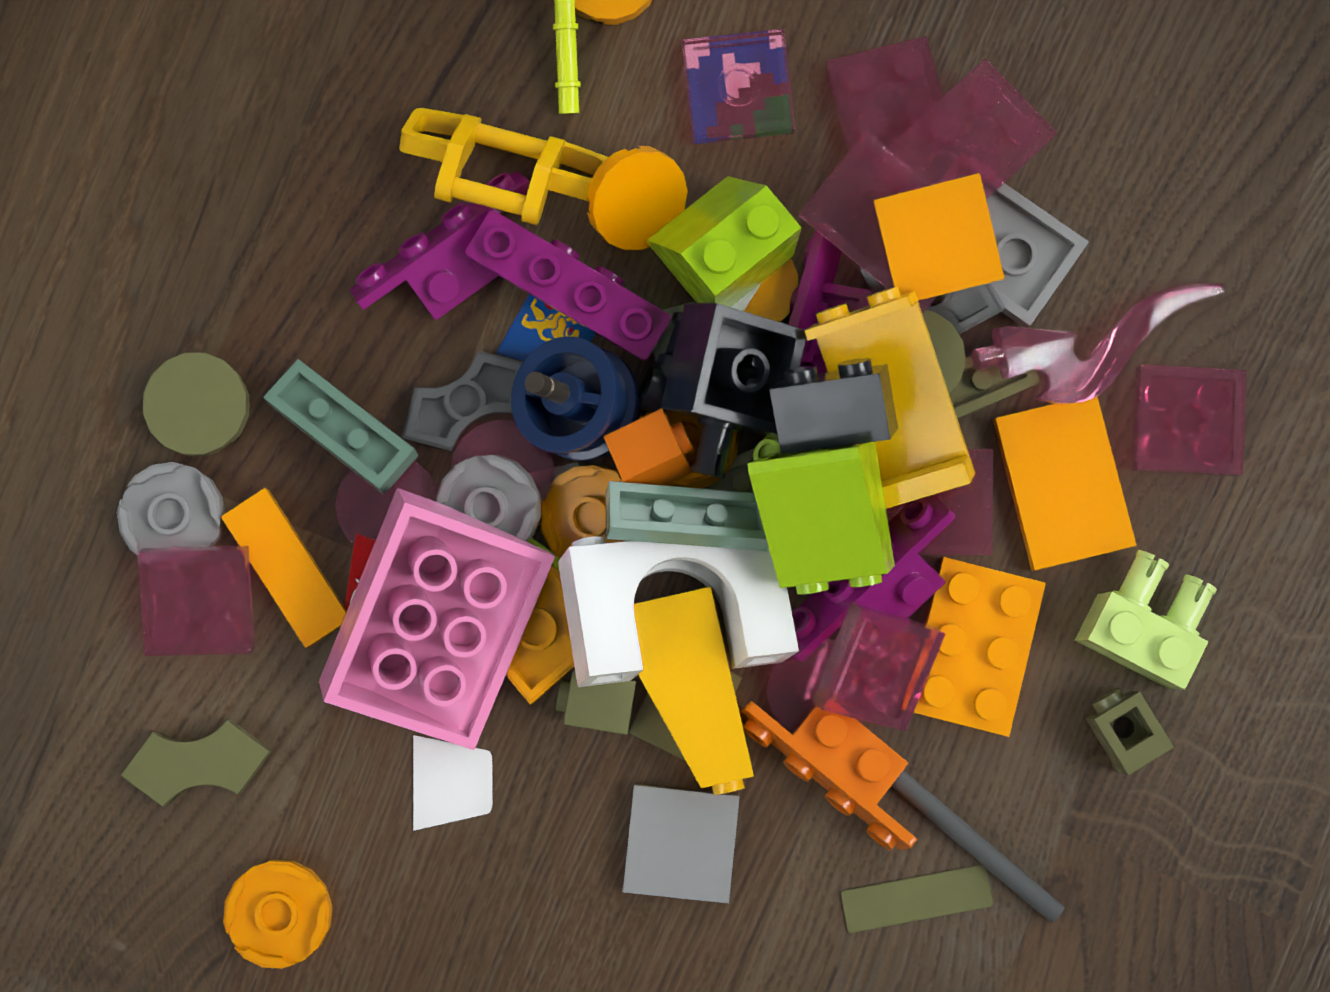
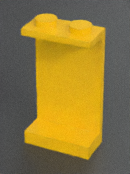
M898 286L867 296L869 303L867 307L849 312L845 303L816 313L818 323L806 329L805 334L808 341L817 339L828 372L839 371L838 364L841 362L859 358H871L872 366L888 365L898 429L890 440L875 442L886 509L970 484L975 475V470L915 291L900 295Z

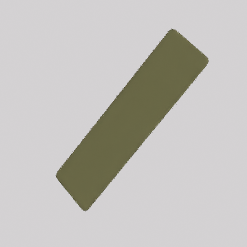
M983 865L841 892L847 930L850 933L982 909L993 905L987 869Z

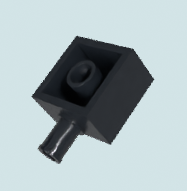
M718 303L684 304L661 408L698 418V423L702 424L694 464L691 467L692 472L725 479V468L734 432L743 430L751 433L778 435L770 389L780 379H785L783 372L800 367L806 341L804 329Z

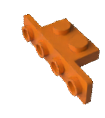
M825 694L819 699L792 734L752 701L739 712L740 718L746 722L743 725V730L750 738L763 747L767 748L770 743L786 756L783 763L792 773L806 782L813 778L828 791L824 797L834 808L846 816H850L854 812L869 825L866 833L876 843L889 851H892L894 847L900 851L912 848L917 838L877 805L909 763L828 695Z

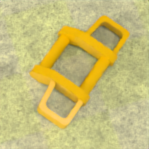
M417 108L412 112L401 130L399 150L403 153L442 162L435 186V199L451 203L452 199L456 198L520 215L522 222L538 225L549 190L588 201L586 199L587 190L592 178L559 169L561 164L594 175L597 168L609 158L568 143L560 138L550 136L547 141L482 124L480 117L426 108ZM419 132H433L438 134L450 135L452 137L450 140H447L435 136L422 134ZM476 143L538 160L527 195L460 178L462 169Z

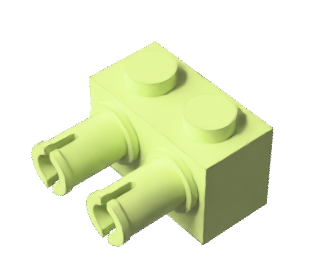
M1138 550L1120 590L1097 594L1075 641L1168 689L1185 690L1209 642L1199 637L1200 633L1196 631V628L1217 589L1209 583H1206L1204 586L1202 585L1203 580L1185 574L1183 583L1167 615L1158 616L1151 612L1152 609L1148 604L1169 564L1161 558L1155 561L1153 560L1155 555Z

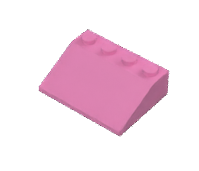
M397 488L319 679L323 701L475 750L554 561V554L449 506Z

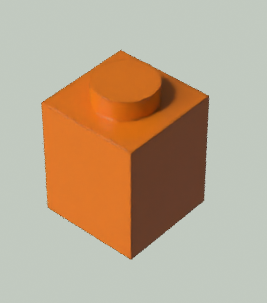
M662 408L603 436L623 482L665 486L692 473L691 465L686 454L694 451L690 438L682 422L680 421L672 425Z

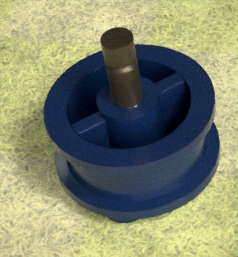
M569 336L549 340L532 351L520 366L514 379L511 393L513 418L525 439L539 449L556 453L559 456L574 461H592L610 454L603 436L634 422L639 406L637 382L632 370L625 361L616 354L600 348L585 339Z

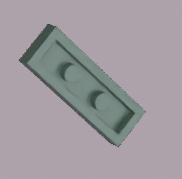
M299 359L263 397L269 406L383 495L387 493L418 457L416 450Z
M609 481L605 493L606 539L757 551L768 550V543L754 493Z

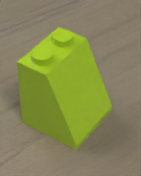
M727 176L647 239V243L696 303H718L732 307L793 258L802 227L767 185Z
M875 442L781 454V452L773 453L747 464L780 588L796 586L797 594H811L828 590L829 581L849 579L850 587L870 586L881 583V574H888L895 566Z

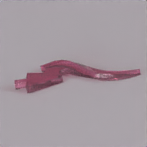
M1188 284L1151 294L1134 305L1121 318L1085 361L1078 360L1073 352V345L1077 337L1073 332L1012 326L991 330L994 345L974 349L972 351V361L977 370L999 366L1002 380L1019 376L1031 369L1039 370L1044 376L1045 388L1043 392L1035 396L1036 400L1058 404L1084 402L1097 397L1113 383L1139 344L1164 318L1191 302L1224 293V284Z

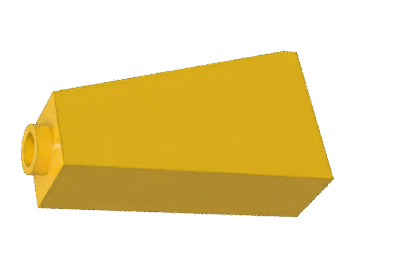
M711 587L634 604V617L643 670L638 675L700 787L712 786L713 795L745 788L743 779L753 777L754 774Z

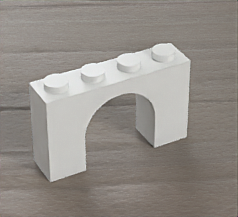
M587 537L574 541L572 547H569L558 561L578 687L631 681L643 670L634 617L635 593L643 578L663 571L684 573L696 578L705 586L711 587V591L722 611L732 669L782 663L799 651L787 587H779L769 547L767 551L626 540L624 542L605 543L603 537Z

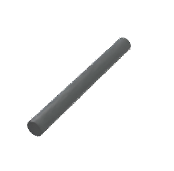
M905 770L902 771L891 786L895 791L1050 923H1053L1061 915L1065 907Z

